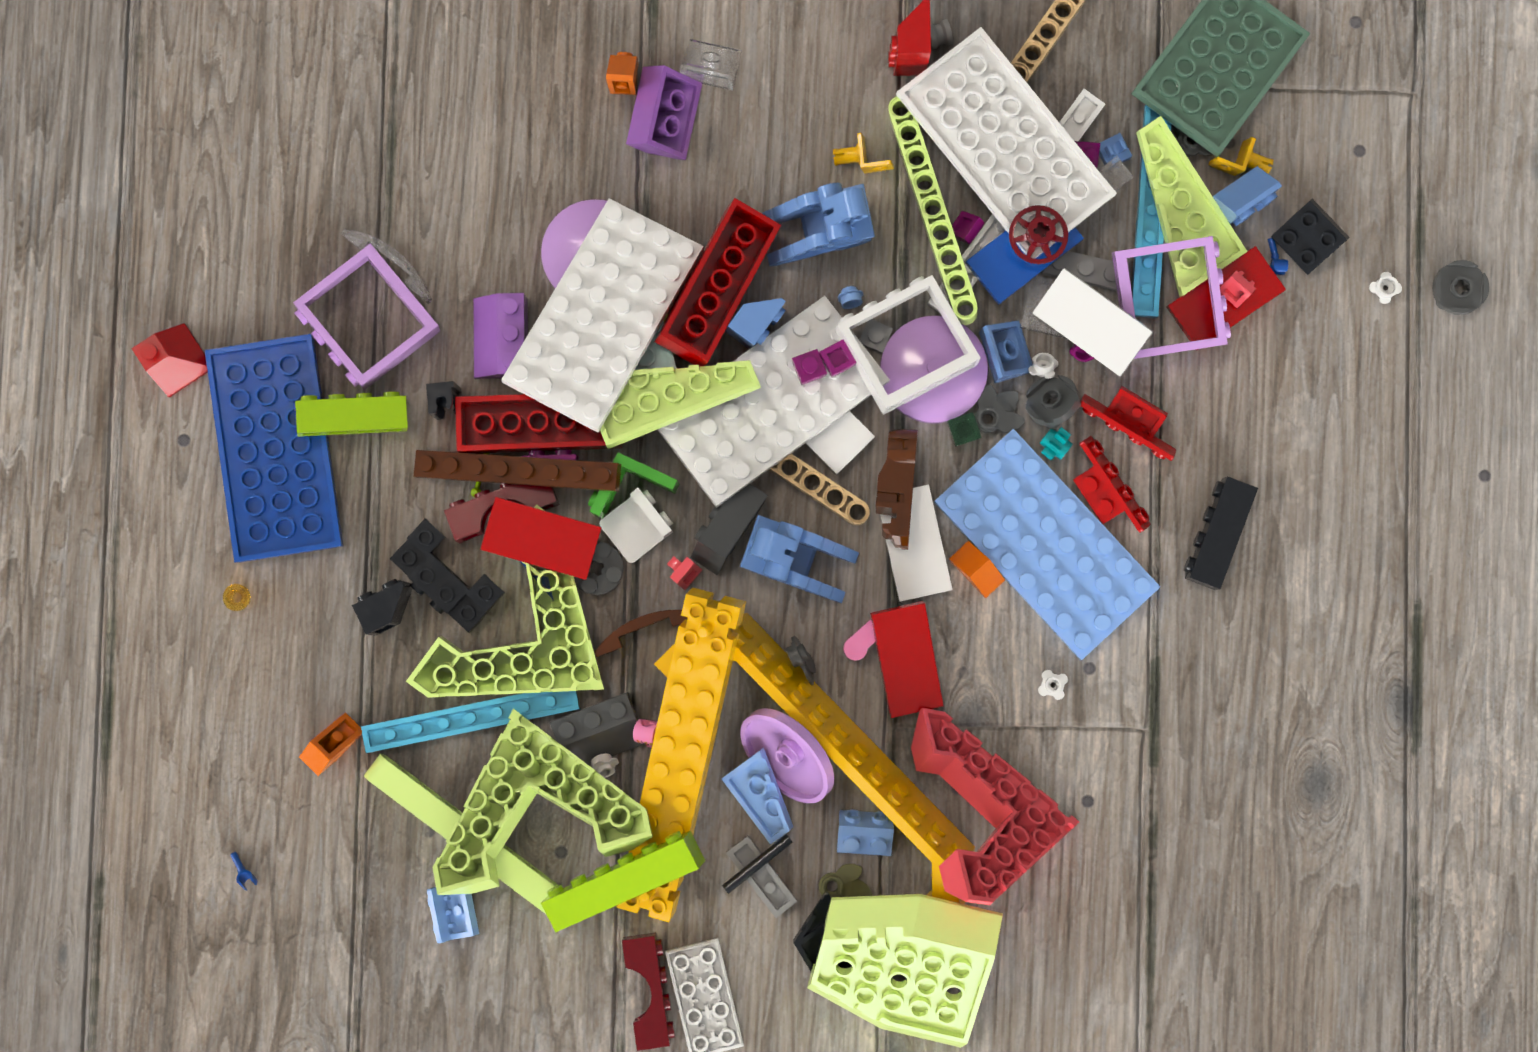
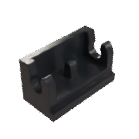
M454 381L426 384L429 414L437 420L445 419L446 411L444 407L451 409L452 405H454L453 411L456 415L455 397H459V394L462 393L461 388Z

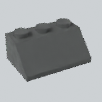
M628 692L549 722L556 741L588 765H591V760L599 754L607 753L615 756L643 745L635 742L633 739V729L639 719Z

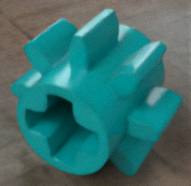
M1063 427L1059 428L1058 431L1050 429L1039 443L1045 447L1041 453L1049 460H1052L1055 456L1061 460L1073 445L1068 440L1072 434Z

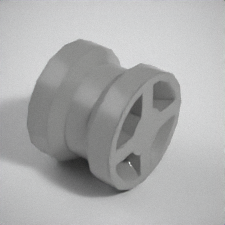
M947 19L941 20L938 24L930 23L931 50L938 49L940 45L944 44L946 46L953 45L952 31Z

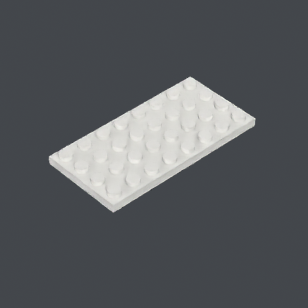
M982 27L896 93L897 97L1008 234L1014 217L1023 209L1035 205L1047 206L1057 211L1065 220L1069 233L1117 194ZM1036 211L1026 213L1021 218L1031 222L1035 218ZM1041 211V216H1046L1051 220L1055 219L1050 213ZM1018 222L1014 228V238L1026 233V229ZM1058 222L1055 225V235L1063 237V230ZM1028 241L1018 242L1017 245L1027 255L1030 243ZM1050 241V243L1048 244L1049 247H1051L1056 242ZM1036 247L1031 258L1035 259L1043 253L1041 247Z
M609 198L501 379L502 383L599 432L703 253L704 246Z
M826 296L820 298L767 336L761 345L756 344L732 361L750 360L761 388L657 429L716 508L871 396L869 389L855 366L834 377H831L825 366L827 376L801 385L791 361L793 357L818 349V352L840 341L836 334V328L842 317ZM851 330L882 386H885L889 383L890 379Z

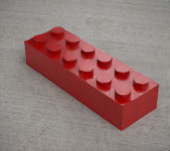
M734 198L726 208L654 342L693 365L705 366L709 362L781 225Z
M525 394L455 397L456 446L459 453L608 449L601 431L596 432ZM622 444L610 449H620L622 448Z

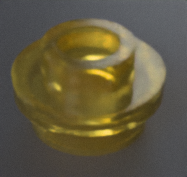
M241 584L230 585L223 593V602L230 610L241 611L250 603V592ZM237 592L242 596L241 601L238 603L233 600V596Z

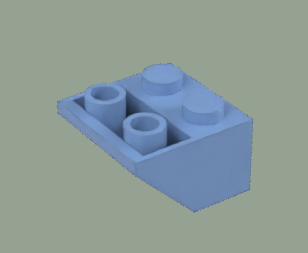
M1256 166L1212 197L1230 225L1234 223L1235 226H1238L1256 212L1254 208L1259 212L1278 196L1275 192L1282 185Z
M778 298L743 304L728 324L725 332L748 349H751L756 344L761 345L770 333L766 328L769 324L774 326L786 311L782 308L786 301Z

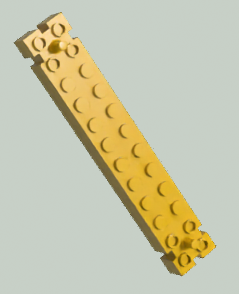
M693 587L685 595L681 616L688 617V619H685L678 627L640 804L647 809L653 837L630 850L629 853H632L633 856L642 853L641 849L648 844L656 842L657 845L666 842L665 838L675 832L680 831L681 834L691 831L694 835L739 633L733 632V629L736 630L742 623L746 605L744 600L724 596L720 601L713 600V592ZM684 876L617 905V908L637 914L641 908L649 910L648 917L670 922L677 909L681 892L678 888L683 882Z

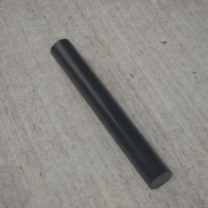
M785 834L722 885L728 894L792 844L793 841Z

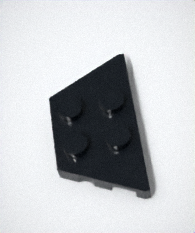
M828 891L822 895L793 939L794 945L810 971H812L813 964L816 963L824 934L825 920L831 901ZM846 961L838 963V966L841 968H850L852 966Z

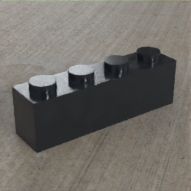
M1228 476L1216 482L1212 492V496L1215 497L1212 507L1208 506L1203 516V521L1206 522L1202 532L1198 531L1194 539L1193 546L1196 547L1193 557H1188L1184 566V571L1187 572L1185 579L1213 590L1221 589L1256 496L1257 487Z

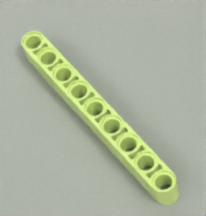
M896 96L890 101L888 106L890 122L949 304L962 325H969L976 320L978 314L974 292L918 121L909 110L903 116H898L894 113L900 107L907 109ZM906 132H913L916 136L912 140H904L902 135ZM915 156L924 159L920 165H913L910 163V160ZM922 181H929L932 184L927 190L918 188V184ZM934 205L939 207L940 211L935 215H930L926 212V209ZM939 230H943L948 233V236L944 240H938L934 237V234ZM946 255H952L956 258V262L952 265H946L942 262V259ZM954 280H960L965 286L961 290H953L950 284ZM962 305H968L973 309V312L964 316L958 312V309Z
M382 753L379 754L364 774L368 781L445 839L448 838L455 822H458L462 815L460 810ZM504 845L495 859L498 879L545 913L541 902L548 896L547 891L558 884L508 846Z

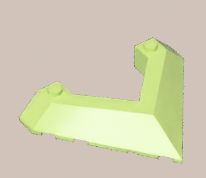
M536 505V506L534 507V508H536V509L543 510V509H542L541 507H539L538 505ZM523 562L526 564L537 640L464 652L446 638L440 636L406 682L428 698L604 690L574 576ZM533 575L538 576L537 581L535 580ZM543 576L548 577L551 589L543 586L541 581ZM552 591L553 599L547 594V592Z
M513 708L509 716L510 720L503 734H500L490 753L491 758L487 765H484L463 806L465 809L459 821L455 822L440 858L437 857L432 867L437 894H471L500 886L495 859L536 794L541 795L593 826L598 851L605 857L633 850L653 837L647 809Z

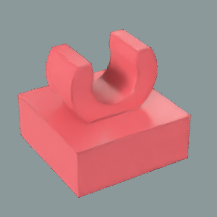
M1237 270L1220 286L1221 294L1225 295V298L1236 308L1256 290L1254 287L1255 282L1253 280L1249 282L1243 277L1244 272H1238Z
M673 556L667 563L674 570L670 578L684 590L689 587L702 571L688 557L681 563Z

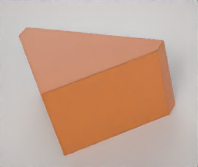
M969 541L949 558L950 562L984 598H987L1005 581L991 560Z

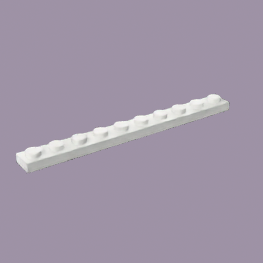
M1083 89L1059 123L1074 141H1079L1103 109L1105 103L1086 89ZM993 214L962 255L972 287L978 279L965 262L1006 231ZM954 280L950 284L953 290H961L965 286L960 280ZM942 282V284L939 287L948 301L946 291ZM931 298L927 304L939 312Z

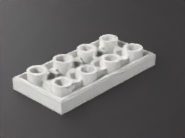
M1066 268L1061 271L1033 311L1034 315L1119 376H1122L1153 333L1147 326Z
M849 411L805 444L837 475L875 436Z
M929 485L913 488L908 550L895 548L890 539H885L899 602L953 590ZM880 514L881 523H891L892 516Z
M719 938L666 950L665 954L688 1051L723 1052L743 1047L744 1043Z

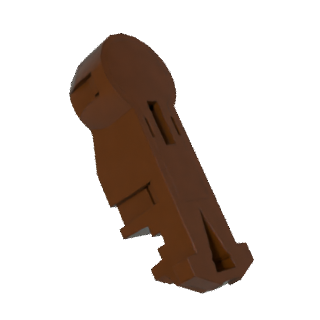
M896 429L889 431L887 459L878 475L876 514L892 516L891 523H882V536L885 539H890L895 548L908 550L918 430Z

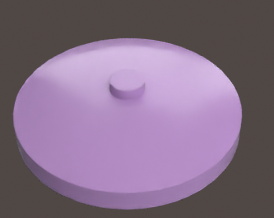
M595 199L577 202L562 210L549 224L542 241L541 258L547 278L554 288L557 287L607 201Z
M925 316L914 319L904 324L891 336L880 362V368L890 379L889 383L883 386L888 395L964 355L942 316ZM962 325L981 357L977 366L896 408L897 410L919 422L943 423L962 416L973 407L986 385L988 364L981 342L968 327Z
M768 708L755 710L743 721L740 735L746 755L750 758L764 747L782 794L799 802L816 803L821 801L831 791L834 785V772L829 757L817 739L803 725L780 711Z

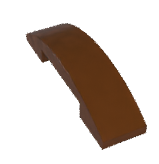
M664 610L635 618L613 631L596 649V657L623 648L620 637L667 618L670 619L673 627H677L688 617L681 616L682 610Z

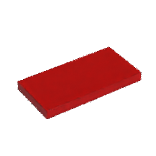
M1256 246L1221 269L1223 283L1237 270L1238 272L1243 271V277L1249 282L1253 280L1255 282L1254 287L1256 288L1238 308L1226 299L1227 311L1223 312L1224 321L1228 322L1231 328L1286 290ZM1207 279L1184 296L1179 297L1166 306L1189 341L1216 338L1209 282Z
M495 497L480 550L587 580L602 527Z
M920 601L870 613L889 716L895 718L919 712L921 708L934 709L944 706L925 603Z

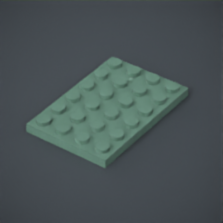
M1202 0L1131 94L1214 156L1219 157L1310 33L1266 0Z

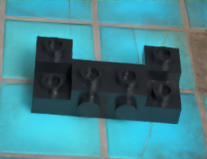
M424 519L407 537L408 540L393 554L390 560L412 581L410 586L419 595L422 596L425 593L432 599L429 604L440 614L446 612L467 632L471 633L505 592L486 574L471 588L466 585L436 555L432 554L446 537L427 519Z

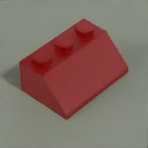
M923 0L897 26L896 36H891L890 51H888V67L893 68V76H918L928 67L931 55L930 0Z

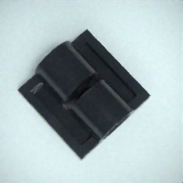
M1313 198L1271 236L1307 275L1350 238Z

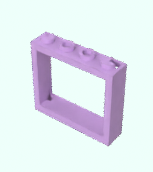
M1213 236L1112 252L1119 307L1135 318L1127 258L1200 246L1204 247L1216 338L1140 349L1134 359L1228 344L1227 338L1231 337L1229 323L1224 321L1223 314L1224 311H1227V302L1225 295H1221L1220 285L1223 284V274L1221 268L1217 269L1216 258L1219 257V246L1217 241L1213 242Z
M371 243L293 302L297 309L294 314L303 325L310 324L314 329L311 333L320 346L323 344L328 346L331 350L328 355L338 367L342 364L348 371L345 374L347 379L354 387L360 385L363 390L370 387L440 332L438 324ZM369 261L423 328L362 374L309 310L308 306Z

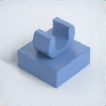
M1121 133L1100 142L1099 156L1107 170L1132 158V154Z

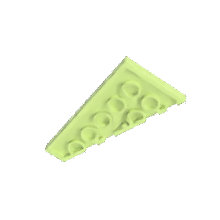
M1159 116L1138 130L1136 134L1165 243L1213 236V242L1217 241L1219 246V257L1216 258L1217 269H1223L1248 252L1162 116ZM1203 246L1168 252L1179 297L1184 296L1208 279Z
M750 360L717 363L712 366L699 367V365H688V368L674 369V367L634 370L600 431L607 448L610 449L757 390L761 386Z

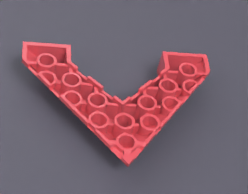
M921 708L911 745L916 771L940 775L996 828L977 852L956 849L939 866L944 890L965 902L991 905L1072 830L1079 821L1072 815L1070 817L1064 815L1058 810L1057 806L1059 804L1043 791L1034 787L1027 778L996 753L992 756L981 747L983 742L967 729L963 732L951 723L953 718L946 712Z

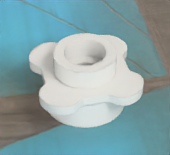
M1383 272L1380 275V279L1370 283L1369 290L1372 293H1376L1382 304H1387L1391 301L1392 296L1402 291V286L1392 277L1391 273ZM1386 285V286L1388 287V289H1387V290H1384V289H1383V286Z
M1039 353L1032 358L1033 365L1028 370L1031 375L1047 379L1055 376L1054 369L1058 367V361L1051 354Z
M1050 670L1043 671L1041 686L1038 687L1039 694L1041 696H1053L1056 700L1062 699L1064 697V685L1068 682V677L1065 674H1053ZM1052 682L1055 683V687L1053 688L1050 685Z
M607 753L599 754L591 760L592 768L604 778L615 773V766L619 763L617 758H612Z

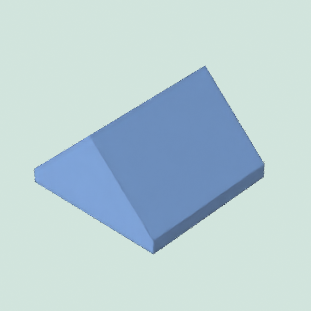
M1012 321L982 327L979 335L994 383L1029 374V367L1033 364L1020 322Z

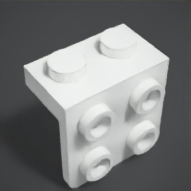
M639 488L630 493V498L601 519L599 523L600 527H602L603 531L629 563L636 562L673 533L669 527L673 524L664 511L659 514L652 506L656 501L647 489L642 493Z

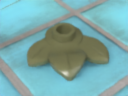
M856 864L842 865L836 873H827L819 881L821 895L828 891L831 898L872 896V892L866 883L859 880L862 867ZM835 881L837 883L836 890H828V882Z

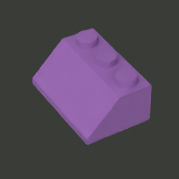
M665 65L643 67L626 144L645 153L686 160L702 83Z
M496 293L473 299L474 379L503 378L528 335V301L524 293Z

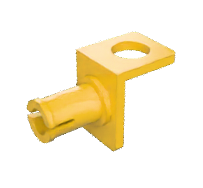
M861 132L857 133L858 143L855 147L833 149L835 166L858 162L864 174L894 169V164L891 160L867 163L865 138Z
M1250 137L1242 142L1235 163L1221 157H1216L1210 160L1208 165L1233 176L1245 172L1246 167L1253 169L1256 166L1269 174L1272 167L1268 165H1273V159L1254 153L1253 147L1256 138Z

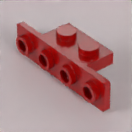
M1124 386L1120 387L1108 407L1087 394H1084L1081 398L1082 410L1089 416H1098L1103 419L1109 428L1129 435L1128 438L1135 444L1146 445L1160 459L1167 458L1172 461L1175 457L1176 449L1154 436L1168 415L1165 411Z
M1092 436L1080 442V446L1094 466L1073 479V481L1102 524L1125 511L1139 533L1147 529L1151 525L1148 513L1143 507H1139L1134 499L1132 489L1127 484L1124 485L1118 476L1119 471L1114 463L1109 462L1104 455L1101 443L1093 439Z

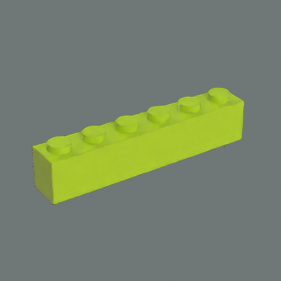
M680 831L666 837V842L657 845L656 842L648 844L641 849L642 853L633 856L632 853H628L617 860L618 864L611 867L608 863L596 868L593 871L594 874L589 877L582 874L572 879L569 886L563 888L560 884L548 890V896L541 902V905L555 933L698 870L706 860L691 831L681 834Z

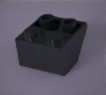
M393 579L382 585L383 590L374 593L369 591L357 597L358 602L353 604L352 607L366 635L377 636L401 624L413 589L410 586L411 583Z

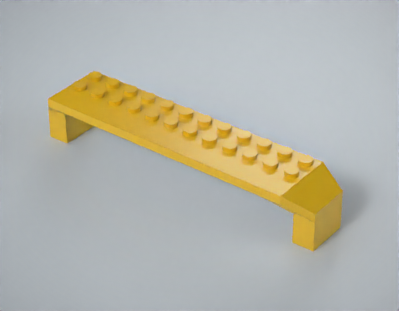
M744 613L742 623L736 630L733 629V632L739 633L733 661H736L791 718L803 725L817 739L834 763L932 862V890L926 895L965 904V901L944 890L939 866L956 849L975 851V846L815 682L814 685H810L803 669L800 666L794 668L788 654L748 613ZM675 643L654 663L666 677H668Z

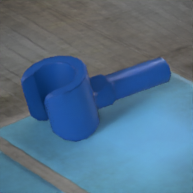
M1269 238L1268 243L1272 258L1270 267L1276 275H1285V272L1288 271V260L1279 259L1275 240Z
M237 852L230 854L238 871L237 883L246 891L245 882L247 879H251L257 885V878L245 869Z

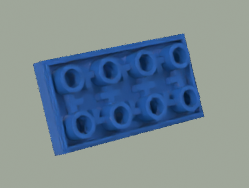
M1075 227L1068 233L1067 245L1058 258L1046 264H1032L1015 254L1009 242V234L1005 231L969 258L965 264L999 305L1079 244L1084 237ZM1056 242L1049 247L1051 255L1059 250L1062 243ZM1017 245V247L1019 248V250H1020L1023 254H1025V253L1021 250V248ZM1042 253L1035 259H1044L1047 257L1044 253Z

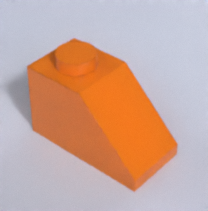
M618 52L617 55H610L606 73L610 94L637 95L639 65L637 56H633V54L628 52Z
M345 712L312 739L299 758L319 776L336 762L362 735L361 727Z

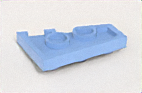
M764 747L722 778V781L770 844L794 827Z

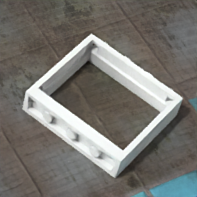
M933 275L925 279L923 276L916 278L909 284L910 287L902 291L900 288L893 290L886 295L887 299L879 303L877 301L868 303L862 308V312L853 315V313L845 315L839 320L840 323L837 325L836 334L840 341L844 339L857 362L855 365L856 369L883 415L977 366L981 359ZM927 290L964 355L888 395L852 334L851 329Z

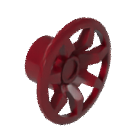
M1041 205L1030 206L1020 211L1011 222L1009 242L1015 254L1024 261L1032 264H1046L1058 258L1064 251L1068 242V228L1063 217L1054 209ZM1036 211L1035 218L1031 222L1021 218L1026 213ZM1041 211L1050 213L1055 219L1051 220L1046 216H1041ZM1018 222L1026 229V233L1014 238V228ZM1058 222L1062 227L1063 237L1055 235V225ZM1025 241L1030 243L1027 255L1019 250L1016 243ZM1050 241L1062 243L1059 250L1051 255L1048 245ZM1036 247H1041L1047 258L1034 259L1031 258V255Z

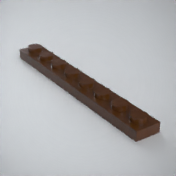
M416 450L413 477L619 492L622 464Z

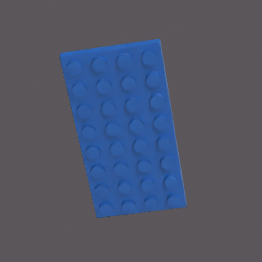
M311 334L205 350L234 563L343 547L328 435L297 436L295 401L301 400V396L315 395L317 400L322 399L314 337Z

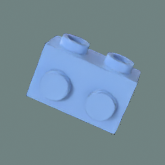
M840 810L837 853L891 856L894 823L882 811Z
M436 887L427 889L428 905L431 910L433 931L436 935L437 943L479 934L472 894L438 895Z

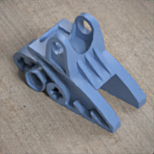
M841 183L826 184L820 186L817 189L818 191L805 193L763 212V215L777 223L801 218L805 239L767 254L769 266L782 265L831 251L845 250L872 241L875 234L864 184L843 189Z
M758 515L740 567L842 603L845 591L808 577L816 551L854 564L859 552L783 521L777 522Z

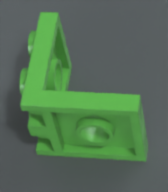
M617 452L613 463L622 464L620 484L626 472H629L674 494L680 485L677 479ZM594 491L588 503L591 507L589 512L603 519L617 491Z

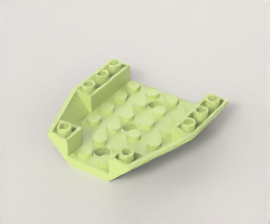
M923 894L832 897L825 920L823 938L816 963L812 967L807 988L881 1029L961 1048L968 1043L995 959L1003 913ZM846 961L852 966L850 968H841L838 966V963ZM896 974H901L906 979L904 981H896L892 977ZM951 987H956L960 989L961 992H959L958 994H951L947 991V989Z

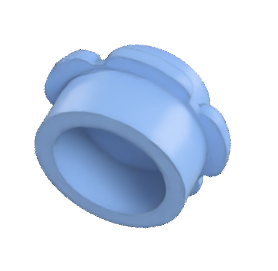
M855 286L845 287L837 297L838 302L841 303L843 309L856 308L863 303V292L861 290L858 291Z

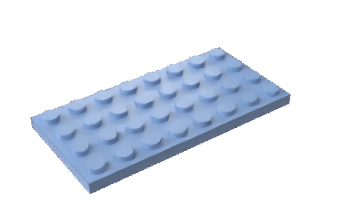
M1014 429L934 501L968 540L991 560L1005 580L1080 660H1083L1160 588L1159 584Z

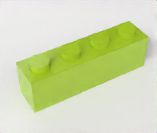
M384 392L383 397H373L372 393H358L356 398H345L344 394L328 395L329 399L318 400L315 395L301 396V400L295 401L298 437L403 432L408 429L406 395L400 396V392Z

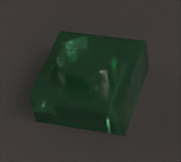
M973 412L947 421L955 447L982 438Z

